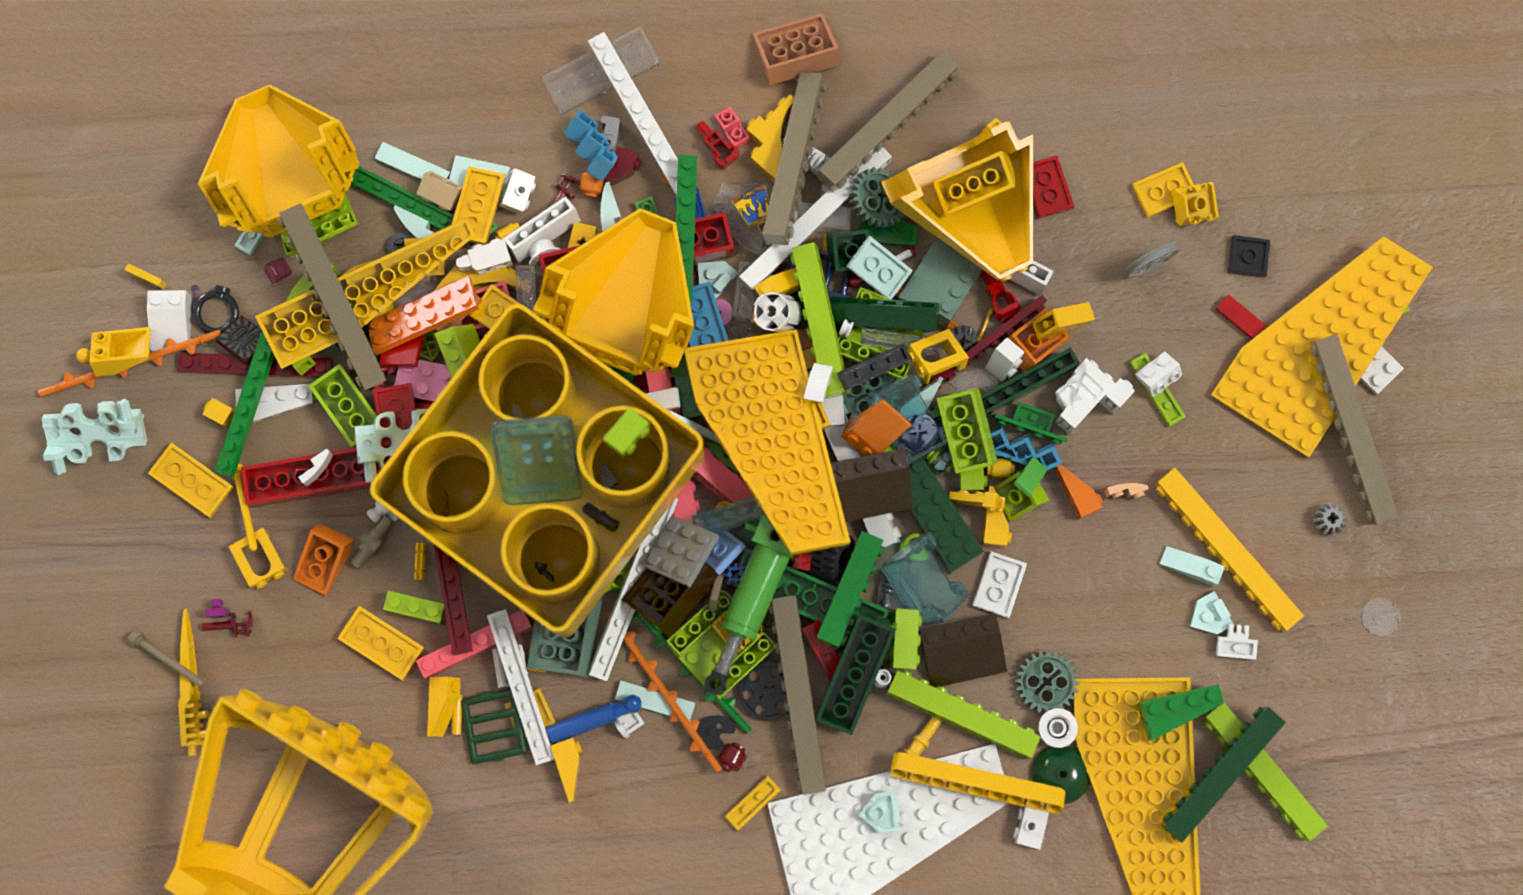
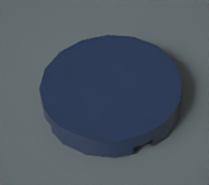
M926 414L913 415L907 419L911 426L902 434L901 440L903 444L914 452H922L933 446L939 433L935 420Z

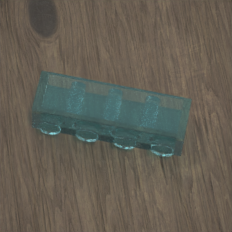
M750 497L692 515V521L694 525L718 534L744 526L747 522H758L763 515H766L755 497Z

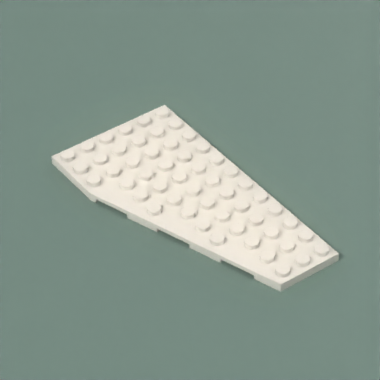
M996 744L935 759L1004 775ZM889 771L828 787L825 792L801 794L768 803L791 895H871L1008 803L893 777ZM896 791L900 813V831L879 834L871 825L860 818L858 814L864 809L875 793Z

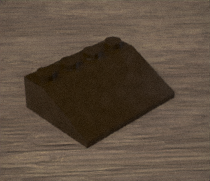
M904 448L831 463L845 523L913 508L909 465Z
M704 563L689 588L645 569L623 597L622 601L671 637L719 575L709 565Z
M996 613L918 631V635L921 636V648L930 686L942 687L1007 672Z

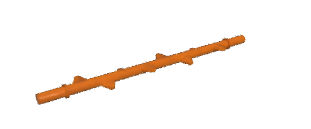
M219 329L204 335L200 334L198 337L176 343L171 338H168L165 348L151 352L149 359L142 363L152 360L160 366L163 362V356L184 349L191 355L195 354L196 345L205 344L207 341L216 339L222 334L221 330ZM128 369L119 374L123 378L127 377ZM67 372L64 375L63 382L38 390V394L40 397H44L56 392L60 393L62 390L83 383L92 389L95 385V379L103 376L95 377L94 372L75 378Z
M609 610L605 613L608 619L611 615L612 610ZM635 631L626 632L623 641L631 651L628 661L639 662L651 680L648 691L660 692L672 710L670 721H680L692 738L693 742L690 746V751H701L704 755L703 757L706 758L717 774L722 770V767L696 731L700 724L699 720L689 721L675 701L678 691H668L654 672L658 662L645 659L634 643L637 634Z

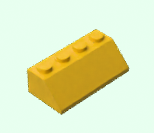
M1004 151L997 152L933 180L945 216H949L1016 187L1014 169L1008 153Z

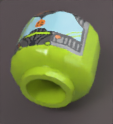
M942 446L931 447L924 457L929 468L937 474H941L944 471L947 473L953 467L951 453Z

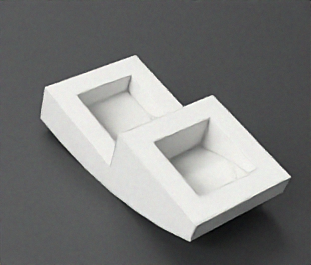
M814 363L805 390V400L824 404L827 387L830 385L833 372L832 366Z
M328 449L312 458L311 461L315 466L299 476L304 485H310L326 469L333 456Z

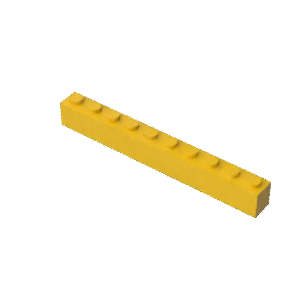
M1176 468L1172 469L1155 484L1156 492L1162 498L1165 497L1169 501V507L1182 516V522L1195 531V537L1208 546V552L1221 561L1219 564L1225 566L1224 570L1229 571L1233 575V581L1246 590V596L1259 605V611L1272 620L1271 624L1277 631L1285 632L1304 617L1301 611Z

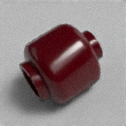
M735 742L725 744L718 755V761L722 769L728 773L730 771H739L747 758L745 748Z

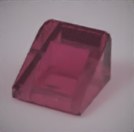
M283 257L267 262L264 267V271L272 284L292 274Z

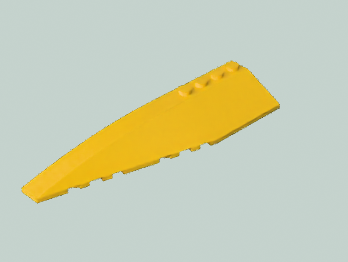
M467 218L338 277L361 327L370 322L475 236ZM313 290L307 291L255 316L281 369L341 341L338 334H333L330 328L332 321L329 316L325 317L321 309L324 305L321 299H316Z

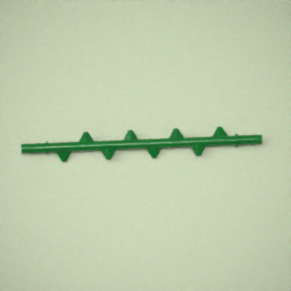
M617 588L614 593L618 596L620 589ZM634 611L631 622L641 621L657 638L654 647L656 649L665 647L682 665L679 674L681 676L691 674L705 689L704 701H716L732 718L731 720L746 734L750 732L752 728L733 709L736 700L734 698L725 700L723 697L718 699L707 691L674 654L666 642L668 638L656 626Z

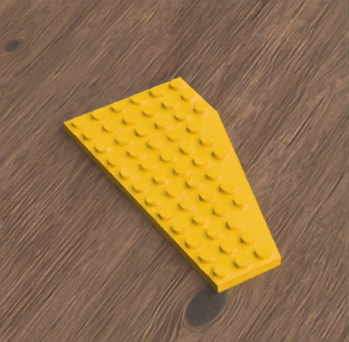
M1382 237L1243 346L1210 396L1309 458L1335 419L1334 413L1328 407V396L1322 389V378L1316 371L1317 363L1315 357H1312L1310 353V342L1338 334L1354 385L1356 386L1433 267L1386 237Z
M797 329L688 347L684 351V357L695 404L789 553L794 555L849 545L850 539L816 404L813 401L804 399L809 376Z
M1190 677L1075 679V681L1080 682V685L1074 686L1079 693L1073 692V696L1076 698L1073 700V716L1078 724L1075 742L1085 763L1093 791L1131 894L1200 895L1197 826L1183 843L1161 826L1164 823L1162 821L1163 817L1169 811L1172 813L1177 808L1175 806L1176 802L1182 796L1185 798L1190 793L1188 789L1195 782L1192 720L1153 741H1148L1138 704L1147 700L1191 691Z

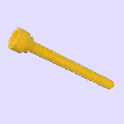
M238 464L235 476L232 479L235 480L249 548L251 551H256V538L249 507L245 501L241 471L243 465Z

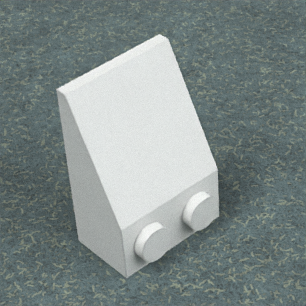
M186 290L148 291L147 317L148 327L151 328L150 349L152 352L165 348L168 338H171L176 343L190 339L192 296Z

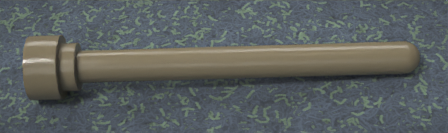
M138 630L130 633L127 643L131 646L142 647L197 686L202 687L204 685L203 679L148 643L144 634Z

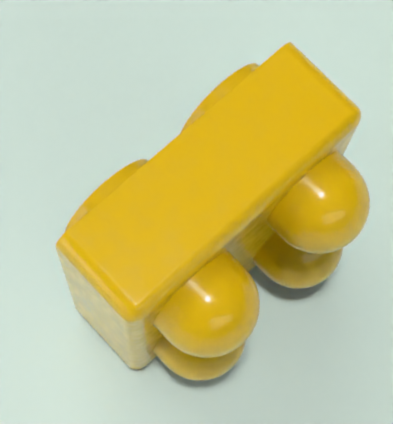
M514 304L503 312L371 483L370 491L373 498L555 635L569 637L576 632L704 460V447L702 437L697 431L528 308L520 304ZM631 407L649 422L650 427L648 429L650 431L644 439L639 438L635 443V450L630 455L626 454L622 457L606 444L603 438ZM604 463L619 482L615 490L607 489L603 484L601 467ZM447 493L449 499V515L448 517H443V508L445 503L447 502ZM589 502L601 511L605 510L606 514L620 522L617 530L612 533L603 525L596 524L594 519L583 513V506ZM535 562L548 564L546 570L553 575L554 582L549 581L543 574L540 575L537 572Z

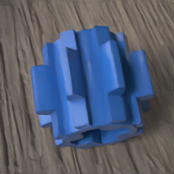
M735 563L733 568L727 567L729 573L724 574L725 578H729L727 585L733 583L735 588H737L745 566L739 568L737 563ZM740 572V579H732V573Z

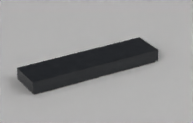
M903 343L837 373V376L844 390L847 391L912 361Z

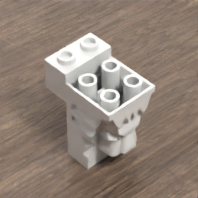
M1086 358L1074 371L1066 384L1055 392L1056 402L1064 410L1055 423L1069 435L1099 402L1114 415L1135 392L1133 385L1127 380L1123 381L1121 378L1115 384L1111 375L1106 372L1103 373L1098 369L1099 366L1095 361H1089Z

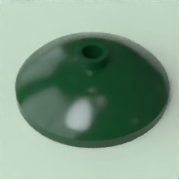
M1070 746L1062 748L1048 747L1038 754L1032 765V782L1059 787L1065 790L1064 804L1078 800L1089 786L1090 779L1080 752ZM1062 770L1066 772L1065 778H1061L1059 775Z

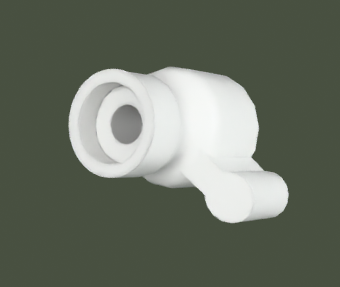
M378 501L375 502L374 508L366 512L368 517L376 524L382 519L383 515H386L395 522L400 519Z
M881 668L873 685L877 688L887 687L892 680L890 672Z

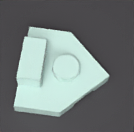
M725 261L698 263L699 284L710 281L715 299L739 275Z
M1215 591L1196 601L1193 618L1190 623L1191 628L1217 635L1228 629V624H1233L1229 611L1222 599L1218 598Z
M896 791L875 793L864 809L858 814L860 818L871 825L879 834L900 831V813Z

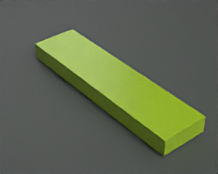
M1144 353L1130 361L1129 365L1136 374L1148 365L1151 360L1147 353ZM1142 384L1168 427L1186 418L1168 387L1162 393L1152 397L1149 389Z

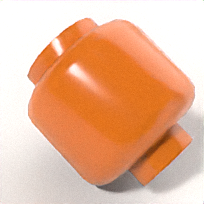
M584 172L581 176L579 188L583 195L598 197V195L603 193L606 178L601 181L592 177L589 172Z

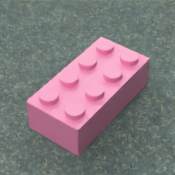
M419 360L417 368L398 367L394 386L412 383L415 401L434 402L452 378L447 365Z

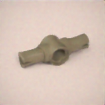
M384 515L375 529H368L360 538V549L350 563L359 569L369 555L378 553L385 543V540H383L385 538L384 534L394 521Z

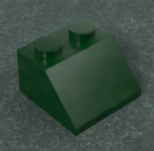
M855 228L826 232L827 252L835 272L850 270L846 266L869 236V229Z

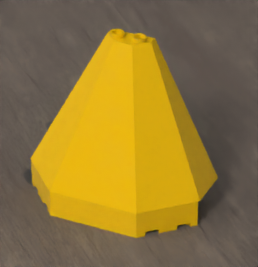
M269 84L235 99L198 185L213 210L217 213L220 226L236 227L237 230L249 233H262L263 236L271 238L287 231V228H282L278 218L281 217L279 212L299 203H302L309 220L341 207L344 194L348 191L353 180V174L360 164L356 155V149L340 120Z
M1009 121L881 182L892 206L995 279H1000L1001 282L1012 278V273L1017 271L1020 274L1028 270L1027 266L1033 263V135L1018 141ZM1004 151L1008 153L1014 169L1016 187L949 216H945L933 180L997 152Z
M641 208L546 267L540 289L541 294L533 308L535 314L541 315L544 321L602 363L633 375H640L642 371L647 370L650 373L661 371L664 367L668 366L677 368L684 351L687 349L694 323L676 222Z

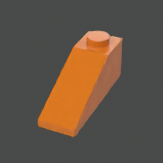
M1061 464L1054 467L1079 520L1103 508L1101 496L1096 494L1091 487Z

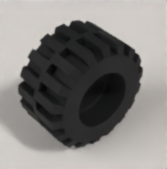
M849 535V545L812 551L811 570L816 577L837 583L841 581L855 548V541L852 536Z

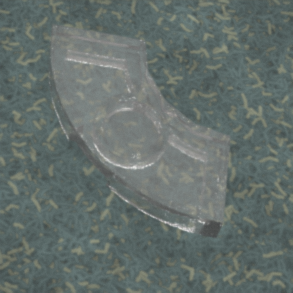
M974 369L955 376L949 382V385L958 392L978 387L979 390L988 392L995 388L1000 380L987 370Z

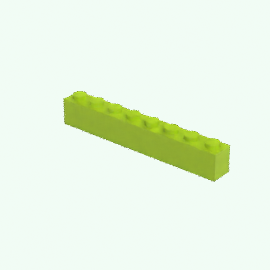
M813 242L793 247V254H790L792 264L796 265L797 269L794 275L797 284L800 283L801 291H798L800 301L804 302L805 306L803 316L805 321L808 320L809 324L807 334L813 342V346H811L813 358L816 357L817 364L833 367L830 385L827 387L825 397L829 399L850 394V390H844L837 376V373L845 370L818 246Z
M897 670L894 673L886 695L937 717L985 741L996 744V746L1029 760L1033 757L1041 737L1036 734L1035 730L1028 727L1025 729L1021 728L1016 721L1011 719L1006 721L1000 718L1001 715L994 711L987 712L982 710L983 707L977 703L969 704L965 702V698L956 694L952 696L942 687H932L927 680L922 678L917 680L911 677L912 674L905 670Z
M1225 702L1202 717L1205 720V727L1209 731L1215 732L1218 736L1216 738L1223 747L1226 746L1228 748L1227 743L1234 736L1237 738L1241 733L1240 728L1243 724ZM1263 749L1245 769L1244 773L1256 781L1255 786L1261 793H1266L1270 798L1268 802L1272 807L1278 808L1281 811L1282 819L1296 829L1294 833L1301 840L1311 841L1328 825Z

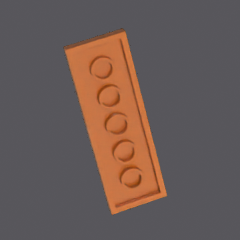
M467 276L372 319L367 325L373 352L379 355L478 310L479 305L472 279Z

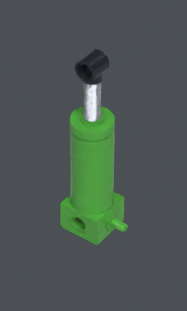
M764 515L758 526L750 522L745 524L746 530L755 533L752 539L755 547L720 626L728 630L729 637L715 670H712L711 674L705 679V688L714 695H721L726 691L728 673L734 662L733 659L737 655L736 652L740 648L739 645L742 640L749 639L755 641L789 560L794 561L796 554L791 555L781 539L775 541V538L779 535L767 516ZM719 679L720 687L715 690L712 689V682Z

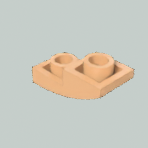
M1126 483L1108 487L1104 492L1106 497L1113 496L1114 499L1124 495L1123 491H1125L1127 498L1133 496L1134 499L1144 496V492L1149 488L1148 485Z

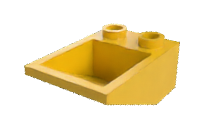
M151 328L94 332L91 338V350L87 348L79 349L76 353V358L81 363H88L90 361L95 377L116 375L149 359Z

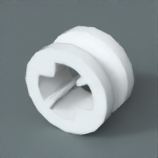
M845 319L839 335H845V338H848L854 322L848 323Z

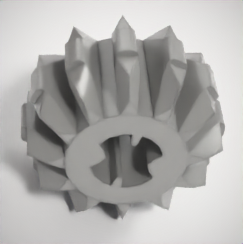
M1327 503L1326 507L1321 505L1319 507L1320 511L1314 513L1318 518L1314 519L1313 522L1319 523L1316 529L1323 528L1322 534L1325 535L1329 532L1330 536L1335 535V532L1341 533V528L1347 526L1343 521L1347 520L1348 517L1342 516L1345 510H1338V504L1332 506L1331 503ZM1330 516L1334 521H1328L1327 517Z

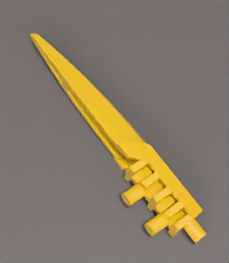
M185 609L181 629L180 664L197 675L192 628L188 610ZM179 673L180 699L178 706L181 746H188V756H196V746L203 745L204 741H201V739L205 738L206 730H200L201 727H204L203 723H200V719L208 718L209 712L208 710L199 711V708H202V704L198 703L200 700L198 686Z

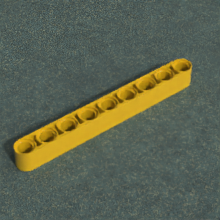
M903 752L893 754L890 774L898 779L1050 813H1062L1064 810L1065 790L1059 787Z

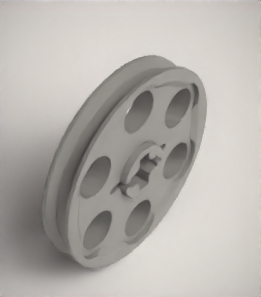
M1172 242L1163 245L1131 263L1125 269L1126 272H1129L1128 277L1133 278L1146 273L1174 257L1180 251L1179 248H1176L1177 243Z

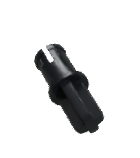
M589 502L582 508L583 513L594 519L596 524L603 525L612 533L617 530L620 522L606 514L605 510L601 511Z

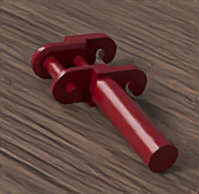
M561 174L562 178L559 183L554 184L556 189H560L561 192H559L553 204L565 196H570L574 199L575 196L567 192V189L571 183H579L580 185V180L571 175L567 177V174ZM565 180L569 181L565 188L562 187Z
M248 611L249 617L246 623H236V614L232 612L233 618L231 621L203 623L202 629L203 631L234 628L233 634H235V637H238V634L250 636V633H252L250 627L253 626L252 611ZM238 626H246V630H238Z

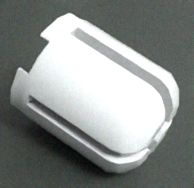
M775 292L764 293L754 303V320L764 330L775 332L790 331L795 328L793 324L798 325L801 321V306L792 296Z

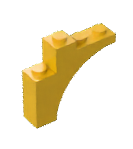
M791 94L779 101L775 111L771 110L765 116L766 120L759 116L756 120L752 119L747 124V134L760 146H757L751 152L750 162L773 183L775 182L782 152V128L788 114L792 110L794 97Z
M456 264L435 289L438 290L469 276L472 279L475 290L505 281L507 288L518 291L528 298L534 294L532 283L525 278L521 280L517 277L518 273L511 267L479 275L475 273L474 269L462 272L457 268Z

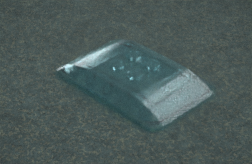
M567 416L501 420L492 423L491 437L501 482L502 498L506 504L519 505L577 500L582 496L577 446L571 418Z

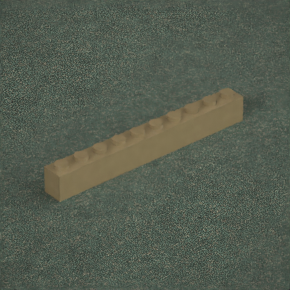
M943 50L818 170L816 178L832 192L837 188L841 189L846 184V179L849 176L853 177L860 169L858 167L862 164L866 165L871 160V155L875 151L878 153L884 147V142L887 139L891 141L897 134L896 131L899 128L903 129L909 123V118L912 115L914 117L917 116L922 110L921 107L924 104L928 105L933 100V95L936 92L940 93L946 87L945 83L948 80L953 81L956 78L960 64Z
M800 72L762 233L766 244L789 245L790 238H793L794 221H797L798 216L797 206L801 203L800 193L801 189L805 186V172H808L809 169L808 158L812 155V141L816 138L815 128L816 124L820 121L819 110L823 107V93L827 90V81H824L822 73Z
M302 203L279 212L281 216L278 218L282 228H287L289 235L286 237L291 247L295 245L298 251L295 255L299 264L304 263L306 271H304L308 282L312 281L315 286L312 289L317 300L321 299L324 305L321 309L325 317L329 316L332 321L330 328L334 335L338 334L341 340L338 344L342 352H347L349 356L347 363L351 370L355 369L358 375L355 379L359 387H364L367 390L386 381V377Z
M1338 334L1310 342V353L1312 357H1315L1317 363L1316 371L1322 378V389L1329 399L1328 407L1335 416L1334 425L1340 431L1342 437L1340 442L1342 447L1346 449L1348 455L1346 460L1349 467H1352L1354 473L1352 478L1355 485H1358L1360 491L1358 494L1359 499L1366 509L1365 517L1370 524L1374 525L1398 518L1399 516Z
M796 594L775 597L772 599L769 609L770 614H774L775 622H772L773 633L778 636L775 647L776 652L781 655V661H778L779 672L784 674V680L781 681L782 691L787 693V700H784L786 712H790V719L787 720L789 731H793L794 739H790L792 751H796L797 757L794 759L795 771L799 770L800 778H797L798 790H802V795L825 792L827 787L815 721Z

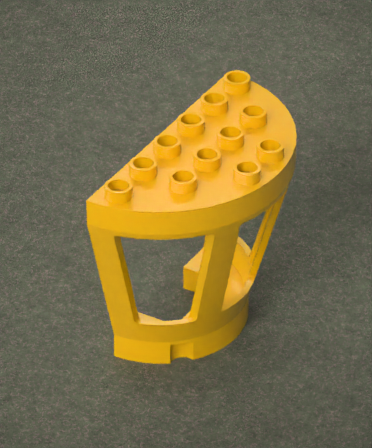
M241 689L237 696L220 697L209 717L176 864L164 888L175 895H333L391 821L399 814L406 818L411 829V836L354 894L366 895L420 839L431 818L432 806L426 793L417 782L391 760L394 752L383 744L373 742L370 746L359 739L361 731L355 726L340 722L337 728L312 716L308 711L300 707H287L262 700L257 694ZM229 727H242L266 732L287 743L239 847L203 840ZM310 759L380 802V805L313 888L288 870L265 858L266 852Z

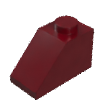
M617 146L615 153L618 158L607 174L605 183L609 182L610 186H613L632 177L635 170H639L641 164L637 152Z

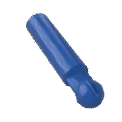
M631 694L616 703H606L546 727L548 737L552 745L617 721L620 716L638 712L642 702L637 695Z

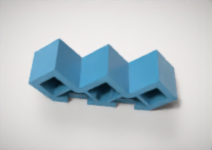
M579 109L568 124L564 134L570 140L576 141L579 144L575 151L579 157L590 162L586 171L592 177L603 181L614 166L618 156L608 148L609 142L603 133L598 132L596 121Z
M1002 424L990 430L995 453L998 456L1009 458L1024 465H1027L1028 461L1034 456L1048 470L1062 464V459L1054 442L1036 450L1028 433L1010 441Z

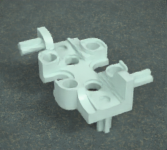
M122 399V401H117V403L113 401L98 403L97 412L99 417L97 419L86 418L81 404L78 403L65 405L60 414H44L41 419L47 440V448L43 454L44 461H52L54 473H57V475L66 473L63 457L67 456L73 463H86L88 457H92L93 454L91 442L96 440L106 444L109 461L123 459L127 448L143 446L148 441L143 421L144 414H142L141 409H131L129 400ZM109 426H117L119 432H112ZM78 428L81 433L78 435L73 434L70 429Z
M428 409L411 411L412 425L407 430H401L396 426L394 412L381 413L375 418L374 425L354 427L358 464H364L365 482H372L377 476L376 462H378V466L382 470L385 466L384 458L387 456L392 457L419 422V416L425 414ZM381 418L389 420L390 425L388 428L381 427ZM383 437L391 439L392 444L389 448L381 446V439Z

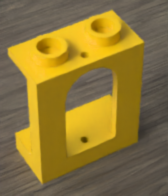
M950 329L910 344L908 349L912 359L910 363L914 365L918 376L926 384L929 383L931 376L956 366L959 371L965 369L969 358ZM938 343L941 344L948 354V357L932 363L925 361L921 356V352L924 349Z
M265 528L254 532L256 543L261 544L271 564L269 573L264 576H258L253 572L243 553L249 549L247 537L228 546L249 587L253 589L265 587L268 581L273 578L277 580L285 575L284 572L288 571L269 538L271 536L268 530Z

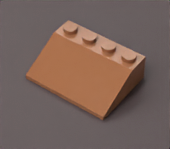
M823 13L753 33L761 63L770 85L798 78L800 72L815 73L841 65L838 45Z

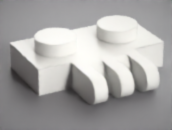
M1228 624L1227 637L1217 636L1216 656L1256 660L1258 640L1248 639L1249 625H1244L1243 633H1241V625L1237 624L1236 630L1233 632L1234 625Z

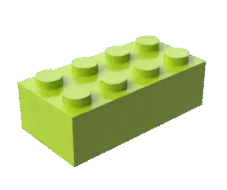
M339 364L308 386L352 448H356L354 427L374 425L377 414L345 368Z

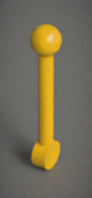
M992 307L989 308L976 343L983 340L984 331L993 311Z

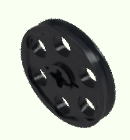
M775 662L759 663L741 679L739 684V698L742 706L751 716L763 721L777 720L789 713L786 710L779 712L775 708L776 702L787 700V693H784L781 689V681L784 680V674L780 673L778 678H772L769 675L771 668L776 667L779 669L778 663ZM758 671L761 674V679L758 682H753L750 679L751 672ZM777 684L771 691L772 696L766 695L759 699L765 692L763 689L765 686L770 688ZM745 690H753L755 696L752 700H745L743 697ZM764 704L767 707L765 715H758L756 713L758 705Z

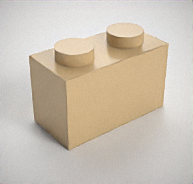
M433 171L424 173L416 194L422 196L421 198L424 201L434 202L438 204L440 209L448 211L456 208L463 186Z

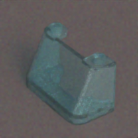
M909 374L866 394L871 406L884 399L906 420L913 415L926 414L932 417L919 392L922 384L917 375ZM938 426V438L928 450L914 452L908 449L901 440L902 434L891 445L896 450L904 448L908 464L945 445L948 441L945 438L944 427Z
M930 532L923 533L882 564L883 573L906 608L919 610V615L922 616L921 626L945 622L970 596L962 582H950L931 551L936 548L937 543Z

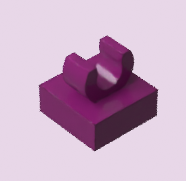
M212 599V608L205 609V615L208 618L230 617V609L223 608V600Z

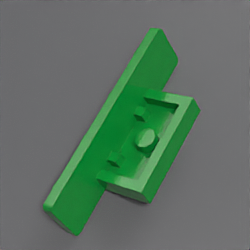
M1018 402L1013 419L998 414L993 416L997 418V423L1006 426L1007 423L1014 424V429L1023 432L1026 429L1033 431L1032 435L1040 438L1046 435L1051 437L1050 441L1060 445L1062 441L1067 442L1068 438L1049 432L1055 414Z

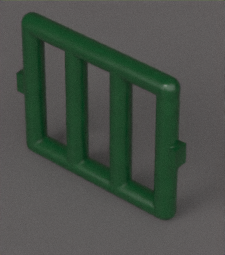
M511 688L496 692L486 691L482 695L461 700L463 721L472 764L494 760L499 762L504 761V758L527 753L523 724ZM510 697L511 709L473 717L470 715L469 705ZM511 716L514 718L515 728L474 736L473 724ZM517 736L519 745L517 748L479 756L477 754L476 744Z

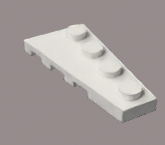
M310 384L264 387L253 422L256 423L271 416H278L281 413L314 404V393L308 386ZM235 389L236 406L242 389Z

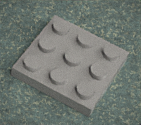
M671 516L643 566L648 570L690 588L718 541L719 536L716 533Z

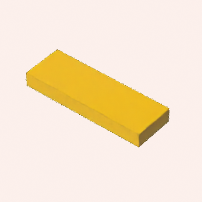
M767 776L725 815V818L739 831L781 789Z

